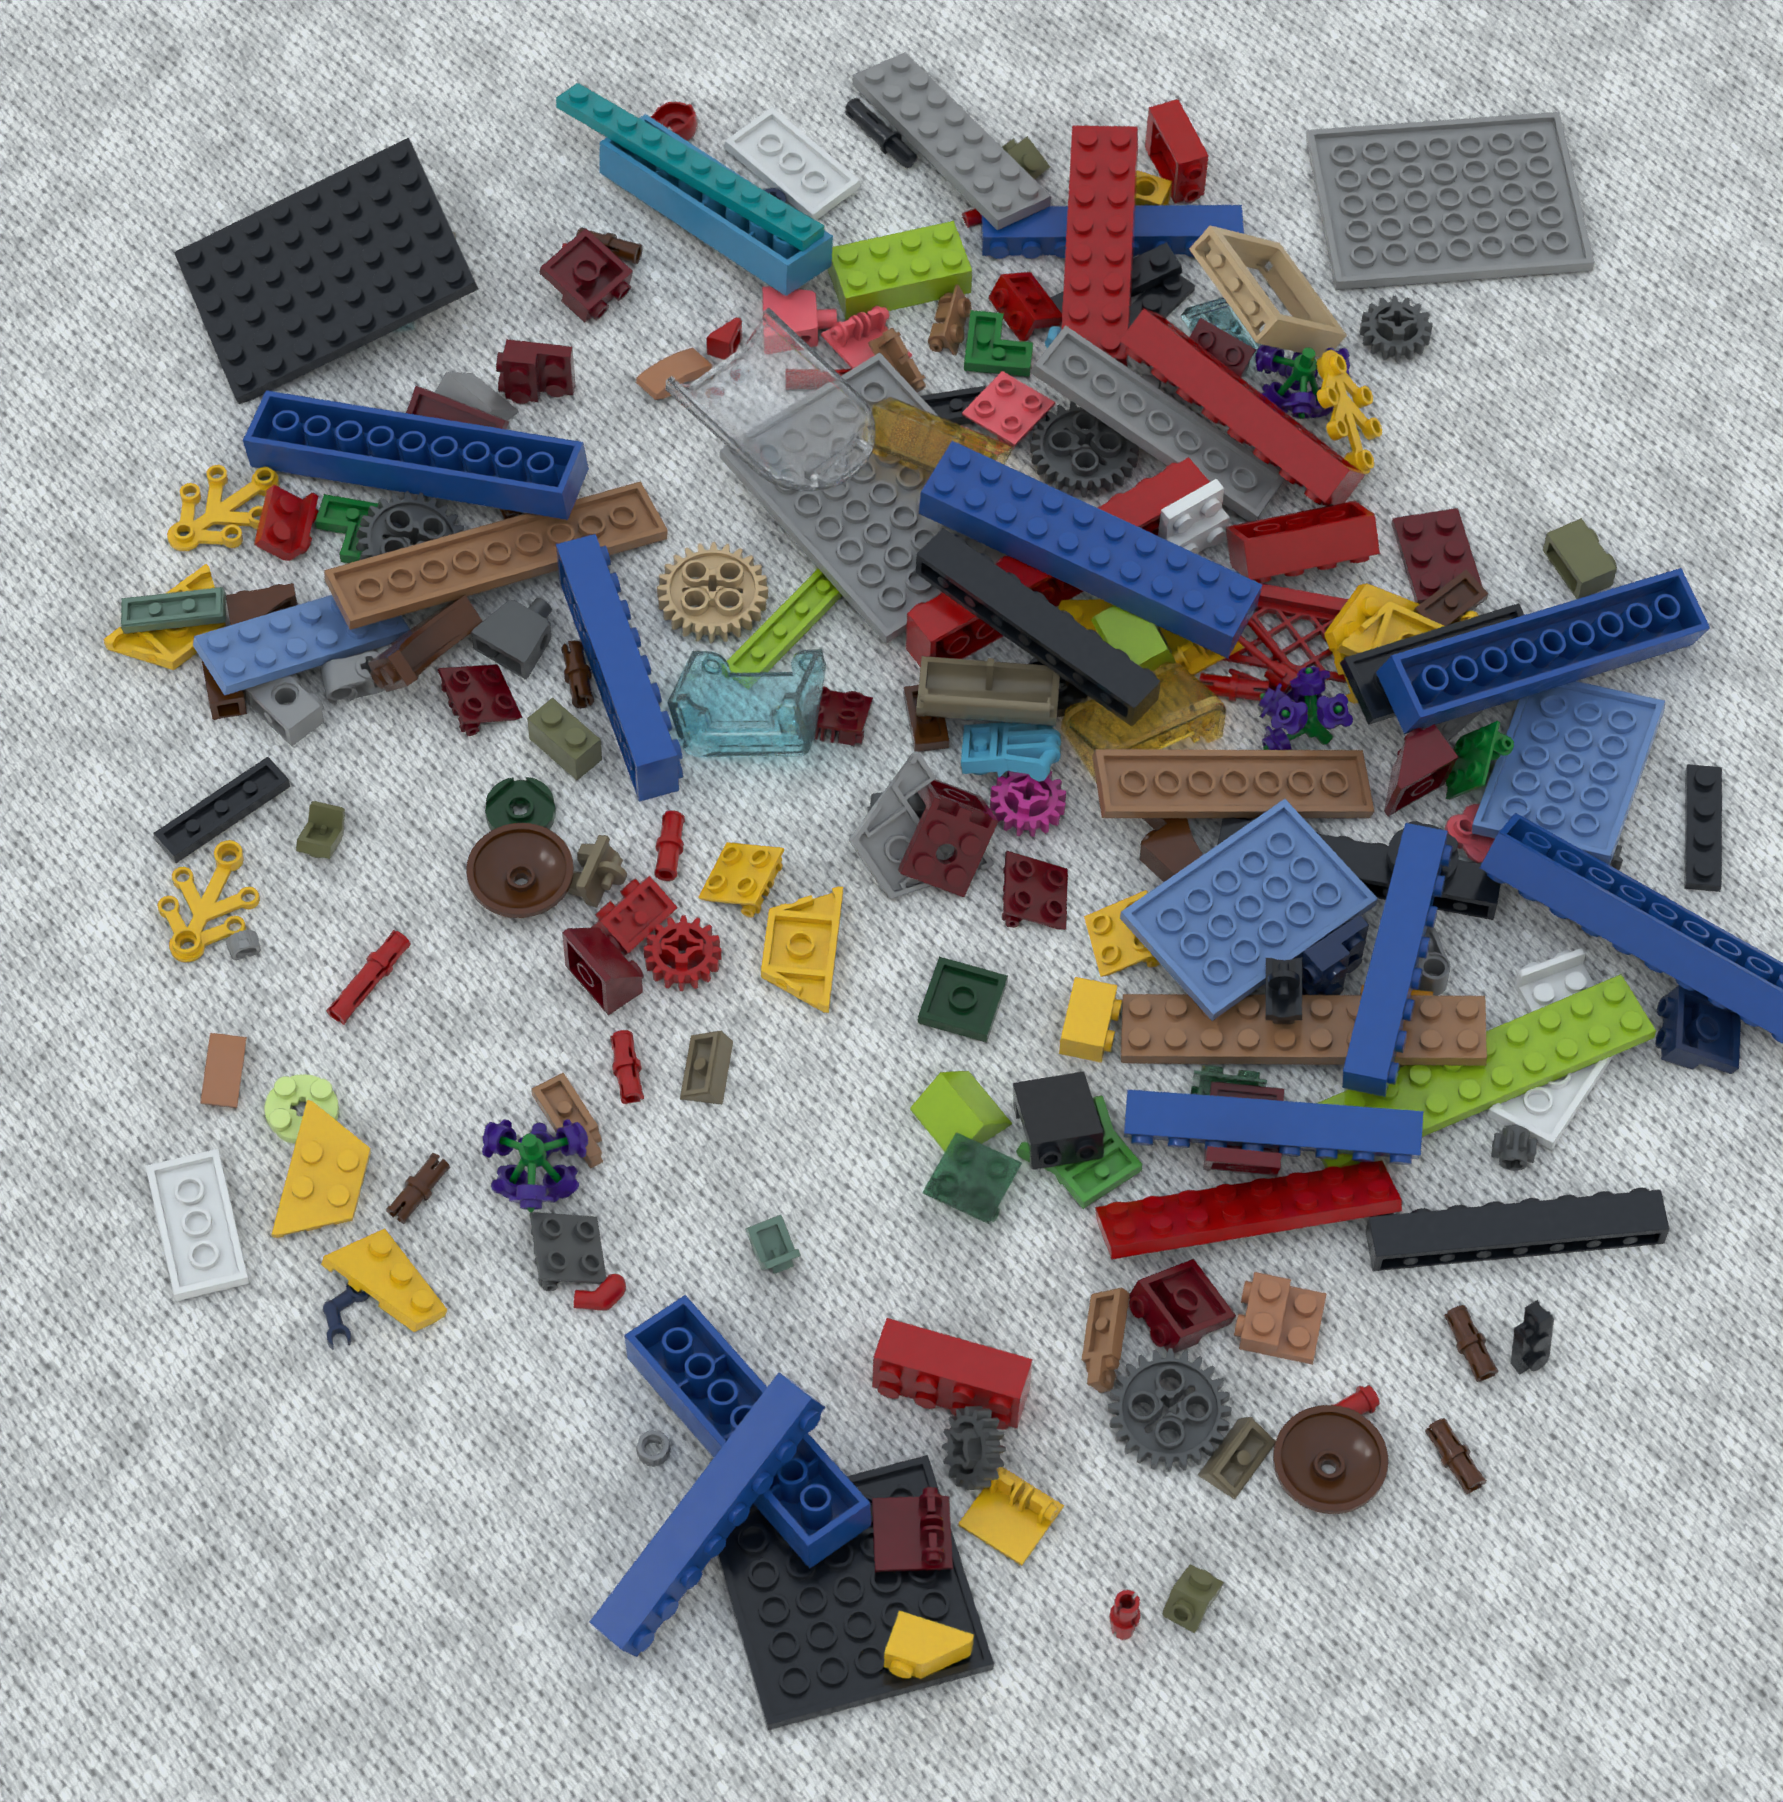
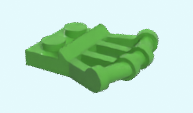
M1102 1095L1093 1097V1101L1103 1130L1104 1157L1096 1160L1044 1168L1056 1176L1060 1185L1063 1184L1082 1209L1142 1171L1143 1164L1114 1131ZM1022 1142L1016 1152L1019 1157L1030 1163L1028 1142Z

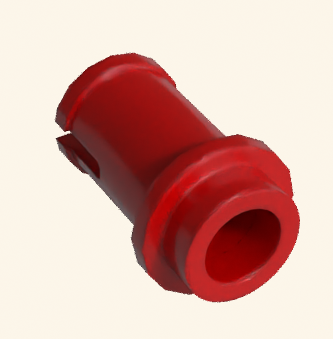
M1360 1385L1356 1388L1355 1393L1332 1405L1349 1408L1363 1415L1368 1411L1371 1414L1374 1413L1376 1407L1380 1405V1400L1370 1385L1366 1387Z

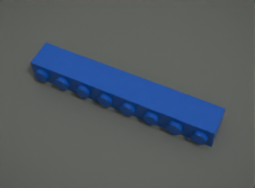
M1242 205L1135 206L1133 257L1166 242L1174 254H1186L1188 257H1194L1189 249L1210 225L1244 234ZM1049 206L999 230L981 215L982 256H991L995 259H1002L1007 256H1024L1025 258L1034 259L1040 255H1056L1059 258H1065L1068 206Z
M1405 823L1343 1068L1342 1088L1386 1097L1388 1085L1396 1084L1399 1063L1394 1061L1397 1052H1404L1407 1039V1031H1402L1404 1020L1411 1021L1415 1000L1410 999L1412 989L1419 990L1423 972L1422 968L1417 967L1420 958H1427L1430 938L1425 937L1427 927L1434 928L1438 907L1433 906L1435 896H1442L1445 876L1440 874L1442 866L1449 867L1453 846L1447 845L1448 831Z
M1127 1089L1124 1138H1131V1144L1144 1146L1153 1145V1140L1168 1141V1147L1190 1148V1143H1204L1205 1149L1207 1146L1227 1148V1145L1242 1146L1243 1150L1264 1152V1148L1279 1149L1278 1153H1282V1156L1292 1157L1301 1156V1151L1316 1152L1315 1157L1320 1159H1337L1338 1154H1352V1160L1359 1162H1374L1375 1156L1390 1157L1389 1163L1411 1165L1412 1159H1419L1421 1156L1423 1111Z
M778 1372L589 1623L621 1650L635 1657L640 1652L645 1651L652 1644L655 1632L661 1624L671 1618L677 1611L678 1602L686 1591L693 1588L702 1577V1570L711 1558L716 1557L724 1549L726 1539L733 1529L746 1520L750 1513V1507L758 1496L764 1494L771 1487L774 1475L780 1467L793 1458L797 1451V1445L805 1434L812 1431L818 1425L821 1413L826 1407L794 1381Z

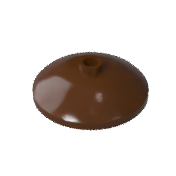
M513 823L490 831L475 844L467 860L466 874L471 893L484 908L504 917L527 918L550 910L565 897L573 881L574 866L568 846L556 833L536 824ZM518 879H526L528 881L523 885L515 883Z
M1320 1405L1297 1413L1282 1427L1274 1446L1273 1465L1280 1485L1298 1504L1319 1513L1342 1514L1363 1507L1380 1491L1388 1470V1452L1384 1439L1378 1429L1363 1415L1342 1406ZM1325 1464L1332 1465L1335 1472L1327 1474L1322 1471L1321 1467Z

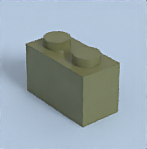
M1582 518L1547 532L1543 552L1576 599L1592 595L1613 585L1617 571L1616 562L1611 554L1605 552L1599 543L1596 532L1591 528L1589 529Z
M551 698L527 718L529 739L574 779H580L602 761L601 739L554 698Z

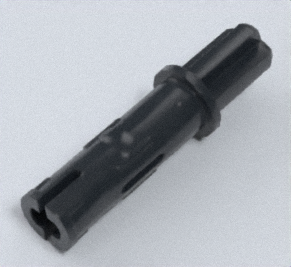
M853 98L846 104L845 115L879 144L883 154L889 153L905 168L913 166V163L917 161V154L902 141V136L899 132H893L859 98Z

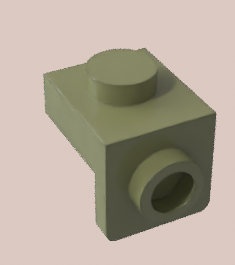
M1028 136L1018 143L1013 138L1002 146L1034 180L1050 168Z
M312 801L309 806L308 823L297 838L296 851L309 854L315 858L330 859L344 834L345 809L335 805Z
M1190 1564L1173 1586L1162 1615L1195 1633L1200 1627L1206 1611L1221 1591L1224 1582L1212 1576L1206 1570L1199 1569Z

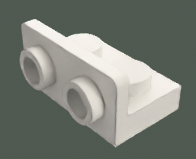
M1582 948L1572 952L1564 950L1550 960L1541 963L1531 962L1521 968L1514 987L1529 1013L1595 985L1583 964L1586 954Z

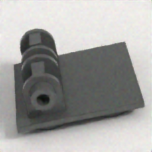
M529 1213L531 1234L533 1235L534 1242L533 1250L536 1256L535 1264L537 1265L539 1276L538 1284L543 1286L544 1291L556 1290L558 1288L557 1283L560 1281L603 1283L607 1277L596 1216Z

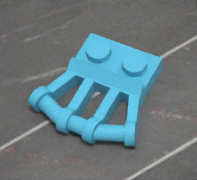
M1004 722L964 725L961 755L962 774L984 775L989 772H997L999 778L1006 771L1029 774L1032 779L1043 781L1050 774L1051 765L1060 759L1061 734L1053 729V726Z

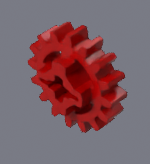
M686 915L681 916L679 923H675L671 917L667 918L668 926L665 928L657 923L655 925V935L647 934V946H644L643 949L646 970L653 971V980L656 982L664 978L665 988L667 989L673 983H678L679 991H684L685 984L690 983L694 989H697L699 979L710 982V971L718 972V960H722L720 938L718 935L712 936V926L709 924L701 928L700 918H696L692 923H687Z

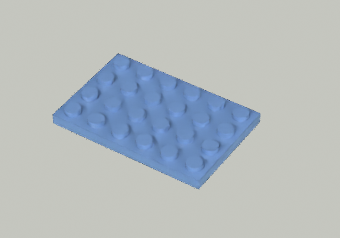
M1578 681L1520 698L1506 733L1514 741L1513 750L1510 754L1500 756L1496 760L1472 824V833L1496 838L1498 832L1517 813L1610 865L1663 716L1665 701Z
M1284 799L1121 911L1120 919L1213 1021L1266 983V958L1277 960L1302 958L1305 950L1358 915L1362 916L1376 906L1378 898L1291 804Z

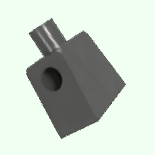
M536 598L528 608L515 600H508L472 630L473 649L526 680L552 638L551 625L548 619H546L552 612L551 606L542 598Z

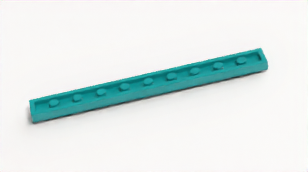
M576 83L556 97L557 109L802 252L824 236L825 226L585 86Z

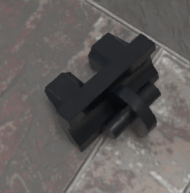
M1266 958V1020H1273L1274 1024H1293L1295 1020H1302V958L1290 960Z

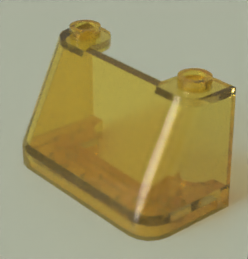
M1167 662L1153 671L1161 681L1158 701L1133 727L1091 699L1082 704H1073L1067 708L1062 719L1061 730L1096 782L1092 759L1096 749L1160 750L1187 737H1190L1193 743L1200 740V736L1207 743L1223 737L1226 707L1215 693L1179 663Z

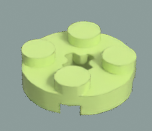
M306 1074L279 1078L275 1082L274 1088L269 1092L264 1108L266 1121L272 1131L282 1140L295 1144L303 1116H297L296 1110L292 1108L293 1106H298L299 1102H307V1100L316 1103L337 1121L339 1105L337 1096L329 1081Z

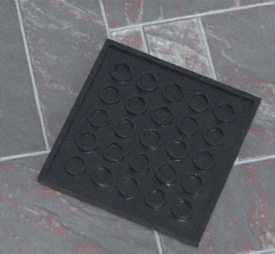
M928 1455L847 1476L870 1502L871 1526L811 1568L805 1564L754 1504L750 1507V1513L741 1525L736 1526L727 1537L726 1545L717 1557L767 1731L993 1670V1659L952 1530L953 1569L875 1572L872 1498L920 1497L923 1494L924 1488L934 1487L938 1489ZM899 1611L974 1634L973 1650L969 1657L922 1679L913 1676L908 1679L901 1678L892 1674L888 1668L884 1667V1652Z

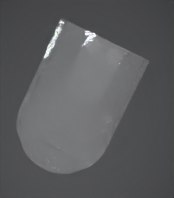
M770 308L763 311L761 322L741 349L691 384H680L673 376L666 380V391L755 473L776 486L796 491H818L832 488L855 476L865 466L872 454L875 444V421L866 401Z

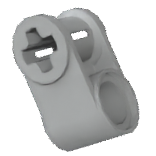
M370 651L343 659H333L324 663L320 668L328 702L337 704V700L349 698L351 701L358 697L384 691V688L381 689L378 686H374L370 675L372 669L368 665V661L373 660L380 653Z
M1428 927L1425 937L1430 938L1427 958H1420L1417 967L1423 969L1419 990L1431 991L1433 996H1438L1446 990L1451 966L1436 929ZM1432 973V974H1436L1437 976L1434 977V976H1430V975H1428V974Z

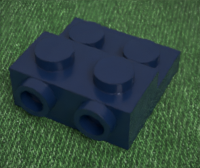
M1358 915L1304 951L1302 959V995H1340L1343 992L1346 974L1357 969L1363 960L1362 956L1369 924L1361 915Z
M1680 985L1660 999L1657 1006V1015L1663 1017V1025L1657 1033L1655 1045L1661 1049V1060L1692 1070L1699 1064L1729 1074H1733L1739 1069L1741 1019L1737 1013L1728 1008H1718L1708 1001L1707 996L1696 990L1689 991L1684 989Z

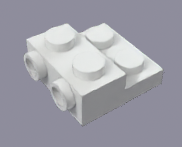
M1215 479L1163 508L1160 515L1158 536L1195 554H1198L1207 547L1219 545L1227 537L1225 527L1229 526L1230 519L1229 515L1222 509L1224 487Z

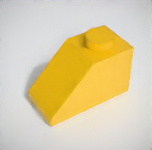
M899 1611L884 1652V1667L888 1668L892 1674L901 1678L908 1679L913 1676L922 1679L969 1657L973 1650L974 1634Z

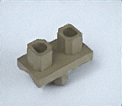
M598 835L595 844H581L577 852V860L581 867L584 868L582 872L574 871L573 881L568 891L572 895L582 897L587 905L596 908L605 890H610L612 884H624L627 878V872L621 867L623 859L610 846V838L606 835Z

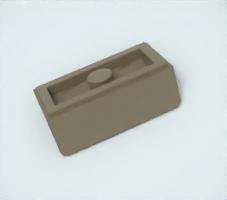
M722 1030L691 1035L680 1094L681 1100L723 1105L733 1040Z
M1252 1417L1239 1418L1225 1436L1222 1445L1217 1447L1214 1455L1209 1458L1198 1473V1476L1231 1498L1236 1499L1273 1448L1276 1441Z

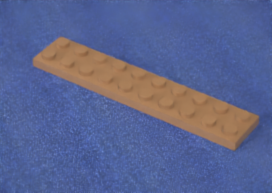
M640 481L576 499L568 520L526 513L324 570V580L349 630L453 601L464 595H474L557 571L556 544L596 534L600 547L606 545L610 556L667 539L668 530Z
M1123 994L1121 1063L1344 1065L1362 995H1302V1020H1295L1293 1024H1274L1273 1020H1266V995H1248L1211 1021L1188 994ZM1410 996V999L1415 1000L1414 1011L1411 1021L1404 1020L1402 1031H1407L1406 1044L1403 1053H1396L1394 1062L1399 1063V1065L1486 1066L1485 996Z

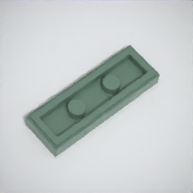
M223 587L122 598L121 629L124 634L226 622V592Z

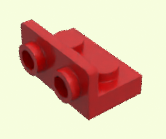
M1031 272L1001 274L988 297L999 313H1003V319L1019 341H1028L1034 329L1058 327L1062 322V313Z
M275 484L272 485L266 492L254 545L286 561H291L300 554L303 555L310 547L312 537L309 535L312 524L315 522L318 514L316 505L319 496L312 492L304 499H301Z
M648 876L640 883L636 878L633 879L620 891L623 898L616 905L609 901L595 914L599 920L592 927H599L607 937L613 936L619 943L624 956L643 941L647 934H650L655 929L657 923L661 924L678 908L651 876Z

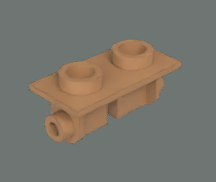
M959 285L955 286L953 294L945 293L939 299L934 318L937 323L932 325L928 338L929 347L934 352H941L943 348H949L952 355L956 356L959 344L964 341V325L966 318L970 317L971 303L965 297Z
M890 328L882 333V336L868 342L874 355L881 353L916 392L925 389L926 384L923 381L925 376L921 375L913 359H910L908 356L909 352L900 338V332H895L894 328Z

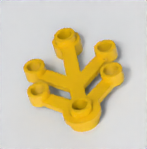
M1328 350L1317 360V370L1323 379L1321 389L1317 392L1318 401L1325 409L1334 406L1331 419L1326 425L1327 433L1334 441L1348 435L1352 451L1346 453L1344 458L1366 475L1374 467V458L1369 450H1363L1356 424L1368 440L1382 435V426L1379 420L1375 417L1367 419L1359 409L1373 403V395L1367 386L1358 387L1346 373L1347 365L1343 356L1334 350ZM1347 392L1352 396L1353 401L1347 395Z
M222 465L209 467L206 472L209 483L205 514L194 520L195 506L201 501L200 488L194 483L184 484L180 488L182 501L180 521L173 524L167 533L168 542L171 547L178 551H189L196 548L199 544H218L229 548L240 546L243 542V536L239 526H251L254 529H258L260 520L254 518L261 516L263 507L255 506L249 512H235L234 510L258 494L266 496L267 489L275 484L279 487L277 473L268 467L257 469L252 475L250 483L221 502L223 487L228 482L226 468ZM214 475H222L220 478H213ZM262 477H269L266 481L260 480ZM188 493H195V495L191 497L185 496ZM214 524L227 525L222 531L207 530ZM182 532H189L186 536L179 535ZM231 534L237 535L235 538H227Z
M222 841L215 847L214 857L217 867L202 898L193 883L194 876L191 869L188 867H178L173 871V884L181 890L193 915L188 927H186L179 914L180 905L177 898L174 896H164L158 901V911L162 917L167 919L173 931L169 948L172 956L178 961H195L203 955L207 945L230 937V935L239 931L246 930L245 922L239 916H230L225 920L224 924L203 931L208 921L240 908L253 909L260 902L259 893L253 887H244L238 894L218 901L231 871L239 869L244 861L242 848L235 841ZM228 855L236 857L232 861H223ZM181 874L189 876L188 880L184 882H179L177 877ZM247 894H252L255 896V898L250 902H245L242 900V898ZM167 903L175 905L174 909L170 911H165L162 908ZM233 923L241 925L237 931H231L228 928ZM186 942H191L194 944V946L189 949L181 948V946Z

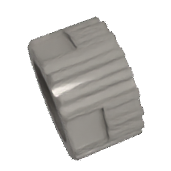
M239 931L226 939V945L233 960L243 959L246 955L250 957L261 951L256 931Z
M651 1430L640 1435L636 1445V1452L643 1464L652 1467L660 1466L670 1456V1442L664 1433ZM649 1443H657L662 1445V1449L659 1454L652 1456L645 1453V1446Z

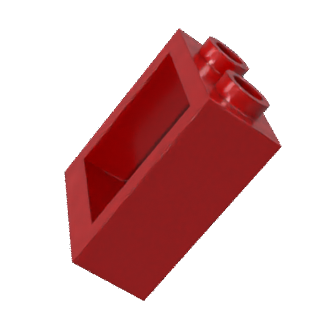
M1179 99L1149 107L1145 149L1160 177L1172 181L1171 198L1174 204L1182 201L1187 203L1194 202L1204 195L1209 155Z

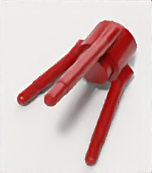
M1250 619L1248 622L1249 627L1277 660L1273 662L1242 636H1240L1238 642L1268 667L1264 677L1270 681V688L1275 690L1280 683L1282 685L1280 690L1287 694L1292 688L1290 681L1297 677V666L1291 663L1263 630ZM1232 668L1228 671L1231 675L1232 673L1239 674V678L1260 680Z

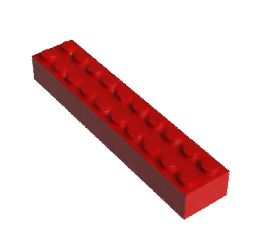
M1188 457L1179 463L1168 465L1163 472L1152 478L1141 480L1134 488L1125 493L1115 494L1107 503L1098 508L1158 536L1161 510L1210 483V481ZM1008 555L1003 556L996 562L998 567L1005 572L1015 574L1021 583L1032 591H1038L1043 594L1048 602L1055 607L1060 605L1061 600H1070L1084 592ZM943 592L926 603H918L907 613L906 650L920 667L922 656L964 659L1004 637Z

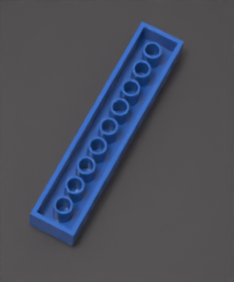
M267 390L243 439L250 466L254 468L268 467L278 472L404 493L409 491L410 494L416 495L423 493V496L565 520L569 519L589 470L584 443L580 441Z
M951 441L921 491L918 514L1226 658H1229L1258 605L1262 584L957 442Z
M1682 568L1391 655L1378 669L1376 674L1404 734H1407L1416 728L1423 729L1433 724L1443 723L1688 647L1701 638L1710 629V626Z
M1517 813L1498 832L1480 866V869L1487 872L1486 874L1490 879L1501 884H1509L1516 888L1518 893L1525 899L1539 901L1549 907L1550 912L1562 919L1569 918L1578 923L1587 934L1594 937L1601 936L1611 942L1617 951L1638 957L1652 971L1664 972L1670 975L1684 989L1700 992L1707 996L1708 1001L1714 1006L1721 1009H1730L1737 1013L1746 1024L1753 1027L1760 1026L1772 1033V1037L1783 1044V963Z

